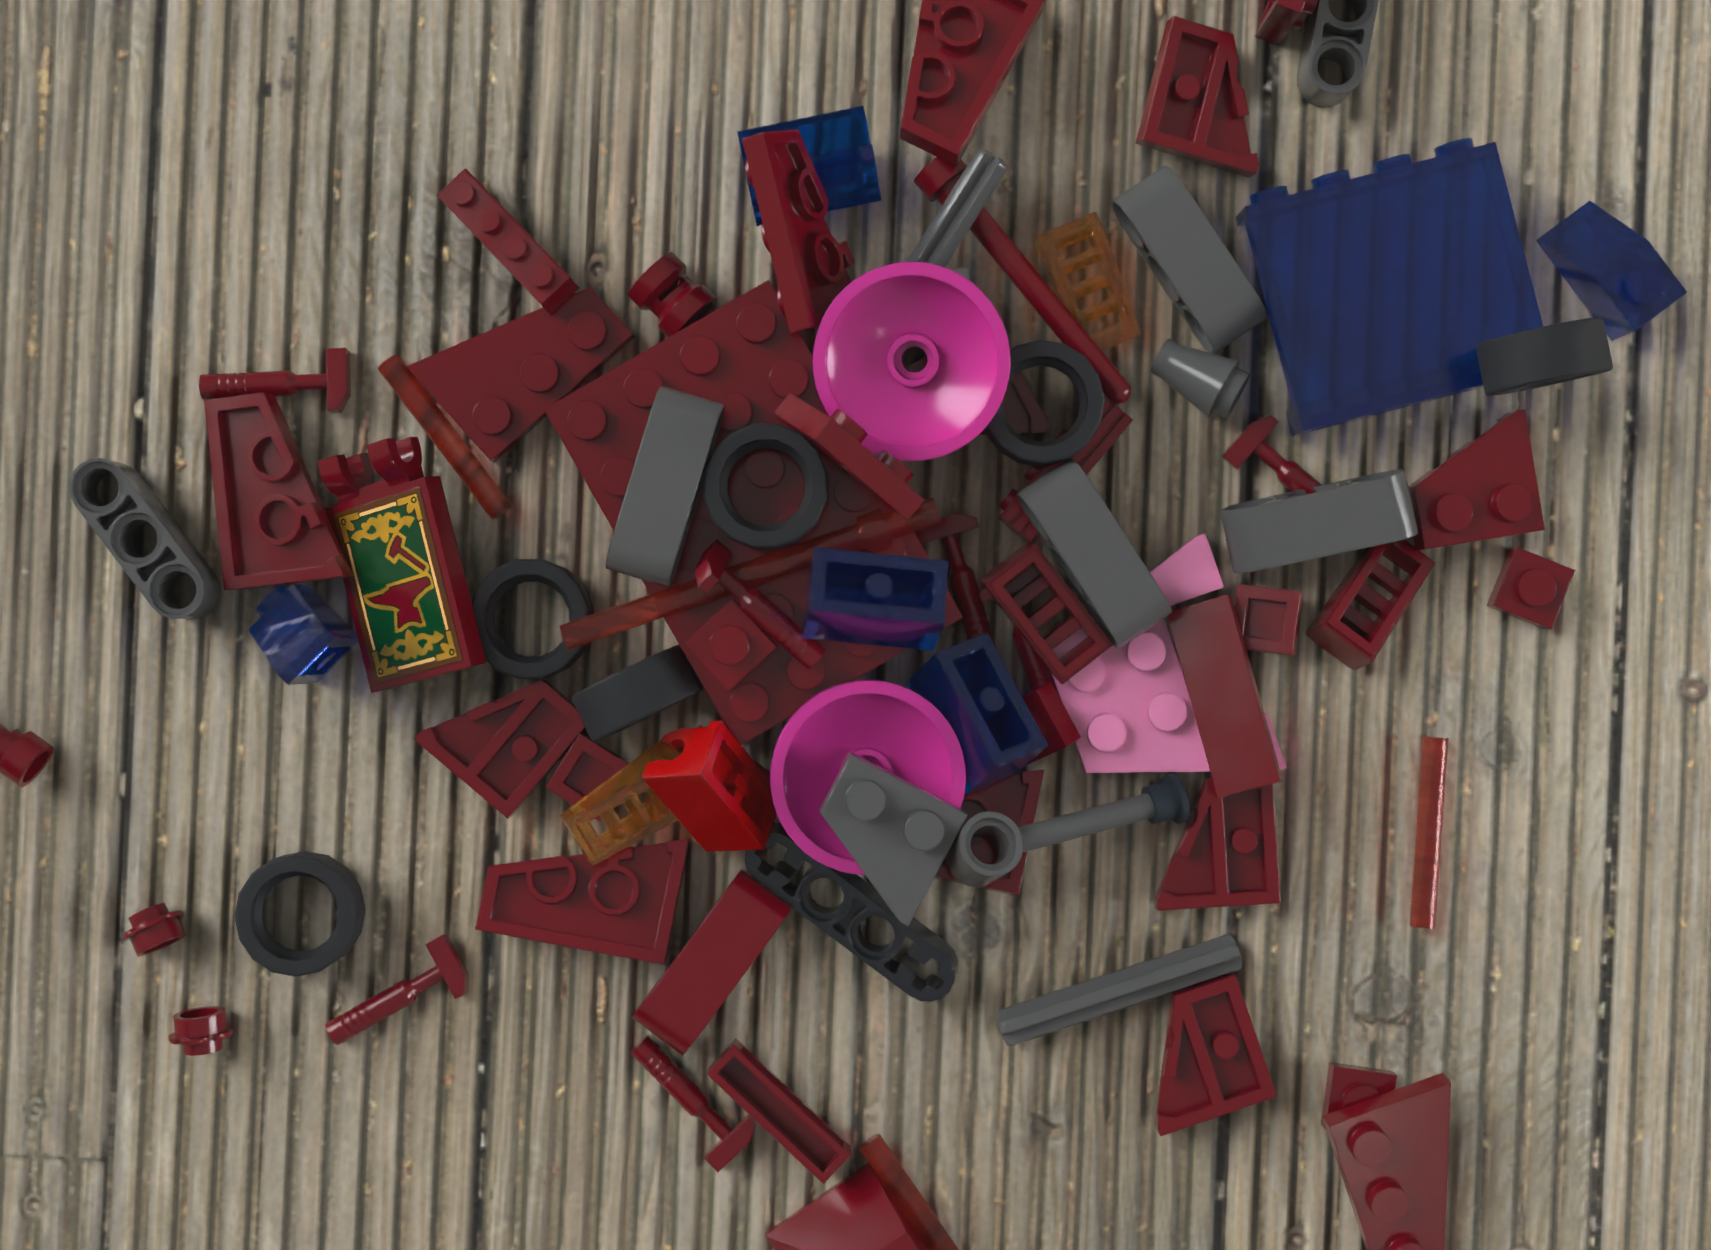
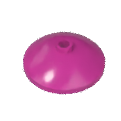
M926 262L888 264L873 269L852 281L838 294L826 310L820 322L813 349L815 385L828 415L831 417L836 409L841 410L868 433L861 443L866 449L877 455L882 450H885L897 460L922 461L934 459L954 452L968 444L985 429L997 413L1005 396L1010 378L1011 352L1009 339L1004 323L991 300L979 287L963 275L943 266ZM909 347H919L924 350L927 355V364L924 369L913 371L905 365L904 353Z
M872 679L854 680L834 685L819 692L802 704L790 717L774 747L770 768V787L774 807L782 826L802 851L817 862L837 871L865 875L819 810L849 752L865 760L872 761L877 766L960 809L962 806L966 784V769L962 749L954 730L943 714L930 701L917 692L896 683Z

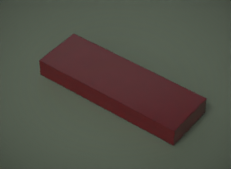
M1227 594L1173 610L1167 618L1217 798H1224L1283 782L1232 597Z

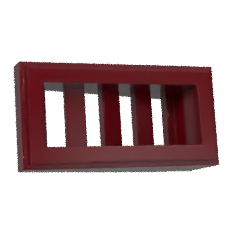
M1405 539L1367 547L1320 610L1306 632L1307 637L1351 669L1357 670L1373 662L1436 562L1420 550L1415 551V547ZM1382 555L1408 573L1404 581L1378 563ZM1367 577L1393 595L1392 598L1387 600L1365 583ZM1353 599L1378 616L1374 622L1350 605Z
M1028 542L979 580L999 608L1062 685L1113 646L1035 543ZM1032 566L1038 576L1010 596L1005 587ZM1048 587L1055 596L1026 617L1020 608ZM1065 608L1071 617L1043 638L1037 629ZM1081 628L1088 637L1059 659L1052 650Z

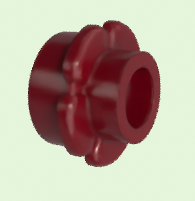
M160 903L137 912L129 917L132 929L123 934V941H131L138 957L163 949L186 936L180 922L184 913L181 910L169 912L165 903Z
M206 1006L192 1008L173 1015L175 1032L171 1033L168 1039L172 1044H182L185 1055H205L221 1050L223 1048L222 1040L233 1034V1028L231 1024H227L224 1007Z

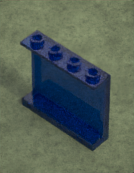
M1464 138L1436 147L1434 149L1436 157L1412 163L1410 154H1402L1374 163L1372 165L1374 173L1351 179L1348 170H1340L1312 179L1313 189L1289 195L1287 186H1278L1249 196L1251 205L1245 206L1235 218L1237 226H1246L1293 407V409L1286 412L1292 437L1483 388L1476 345L1497 337L1543 327L1496 142L1474 147L1472 138Z

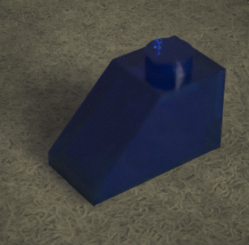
M1591 201L1586 202L1536 240L1594 318L1600 317L1604 320L1606 334L1611 341L1635 332L1687 293L1646 238Z
M292 584L289 589L284 585H280L270 592L255 610L260 618L248 629L278 676L288 685L318 683L358 642L357 633L308 585Z

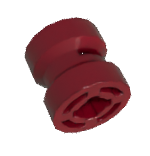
M673 252L665 254L651 265L634 283L627 294L641 310H650L658 318V327L667 337L703 318L717 301V297L704 284L694 283L686 275V265Z

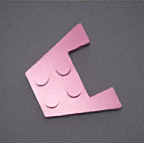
M1206 533L1193 537L1182 545L1180 549L1149 571L1170 606L1224 588ZM1162 619L1121 648L1117 649L1111 646L1063 685L1059 683L1053 674L1051 675L1057 693L1081 736L1074 744L1084 772H1210L1182 668L1165 619ZM1080 628L1052 651L1060 659L1088 636ZM1264 713L1280 770L1287 767L1269 715Z

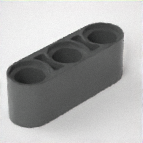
M1318 0L1313 13H1308L1297 73L1298 89L1308 103L1319 108L1336 106L1342 103L1362 81L1367 67L1379 0H1347L1353 5L1356 12V20L1353 22L1337 20L1331 14L1329 0ZM1321 60L1336 62L1343 69L1345 83L1342 85H1330L1323 81L1317 71V62Z
M1167 165L1161 167L1111 201L1113 211L1121 226L1193 334L1209 353L1215 354L1267 319L1266 309L1258 294L1184 183Z
M663 385L660 386L650 411L606 558V569L668 588L671 586L703 487L704 470L718 438L725 404Z
M103 458L89 459L81 463L73 471L69 481V494L74 505L152 608L160 615L171 619H201L211 614L218 606L221 597V584L215 572L143 477L131 466ZM111 472L118 481L119 491L112 503L104 506L97 496V486L102 477ZM150 523L157 532L158 542L152 553L143 557L135 546V536L141 526ZM187 573L196 584V595L189 606L182 608L173 597V586L181 575Z
M1072 458L1067 459L1016 494L1018 502L1097 625L1115 648H1121L1172 613L1171 607L1156 581L1092 482Z
M1405 470L1384 471L1313 487L1316 491L1315 493L1306 494L1303 489L1246 501L1221 509L1220 514L1233 572L1247 573L1391 543L1417 535L1418 529Z

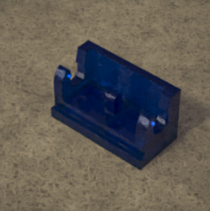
M864 106L737 131L745 167L747 158L742 142L743 138L761 132L798 129L829 200L827 212L882 201ZM747 178L756 225L760 226L762 225V219L755 190Z

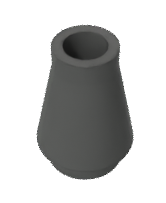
M1167 339L1161 347L1150 370V373L1162 378L1208 418L1215 413L1227 419L1250 378V373L1238 368V360L1180 345L1170 339Z

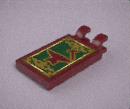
M409 437L395 442L394 438H386L366 445L368 453H360L348 458L345 457V454L335 455L317 461L324 485L338 498L340 503L325 509L354 576L343 578L371 693L389 690L487 663L440 476L424 477L421 467L422 453L418 437ZM372 466L384 480L372 483Z

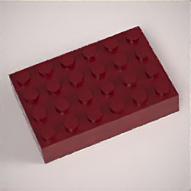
M769 280L544 409L613 531L650 411L661 385L725 404L724 416L715 448L731 432L754 423L781 424L797 431L793 427H789L774 414V411L789 393L828 415L815 385L813 355L799 331L790 333L786 316L782 313L778 303L777 293ZM807 437L805 438L819 451L828 473V503L819 524L801 541L779 550L752 549L730 539L712 520L703 498L702 487L682 556L671 586L668 588L642 580L727 729L740 745L791 717L802 704L819 692L834 685L857 679L963 618L909 522L883 505L860 486L854 479L820 452L821 450ZM759 448L745 454L734 464L728 478V497L733 509L744 520L758 526H774L789 520L799 510L805 496V478L800 466L790 455L777 449ZM716 539L732 552L726 568L748 588L759 590L785 613L790 620L806 632L810 638L814 639L825 649L823 656L810 669L805 668L781 644L777 643L774 638L760 627L777 648L728 692L683 644L731 599H734L739 605L738 600L718 582L707 593L698 587L694 571L703 552Z

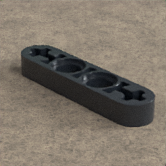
M774 822L764 850L745 851L747 870L758 883L906 994L919 1001L932 1002L943 998L950 992L958 973V958L955 950L945 940L914 917L909 926L899 922L878 891L857 874L837 871L811 858L794 843L781 823ZM777 843H780L787 849L784 855L786 862L780 860L775 866H772L764 860L768 852L766 847L771 849ZM805 860L812 866L805 872L797 887L790 881L796 871H799ZM819 878H830L836 881L842 888L844 894L843 902L832 908L817 904L811 896L810 884ZM872 916L888 920L895 932L894 940L882 946L868 942L860 930L861 922ZM908 937L914 942H912L908 954L905 952L899 963L893 957L899 953L905 938ZM931 958L937 960L941 964L937 973L939 977L931 974L924 980L916 974L920 965L918 962L926 964Z

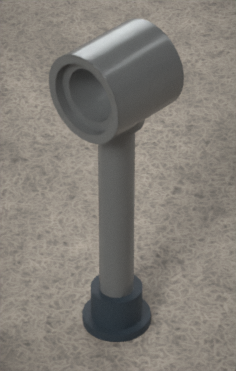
M1170 773L1163 776L1161 783L1143 787L1141 795L1017 827L1009 817L1001 813L982 812L974 815L962 824L945 856V863L949 872L959 882L972 887L986 886L1015 868L1023 852L1147 819L1152 824L1173 820L1176 824L1185 823L1189 819L1190 812L1187 793L1180 778L1176 774ZM973 835H981L991 841L996 851L994 864L982 863L973 855L971 850V838Z

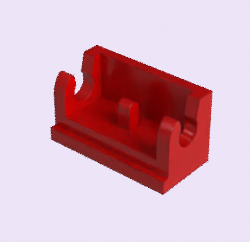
M710 721L708 727L682 728L667 733L662 739L666 745L672 749L684 747L683 752L673 760L660 759L647 763L642 779L706 852L764 850L777 815L772 800L770 780L723 722Z

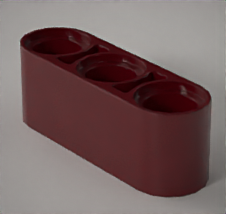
M741 869L631 1018L683 1056L778 930L792 907Z

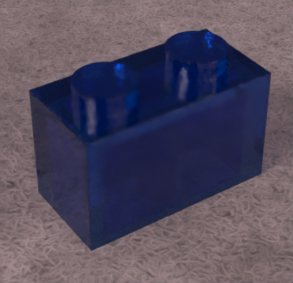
M814 547L807 576L803 638L934 651L945 624L948 561Z
M988 633L936 652L907 682L909 689L930 701L943 714L954 730L964 756L966 795L1016 774L1049 746Z

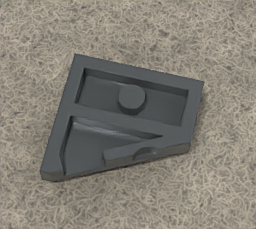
M849 752L819 809L821 815L899 922L909 926L967 817V813L964 810L852 752Z

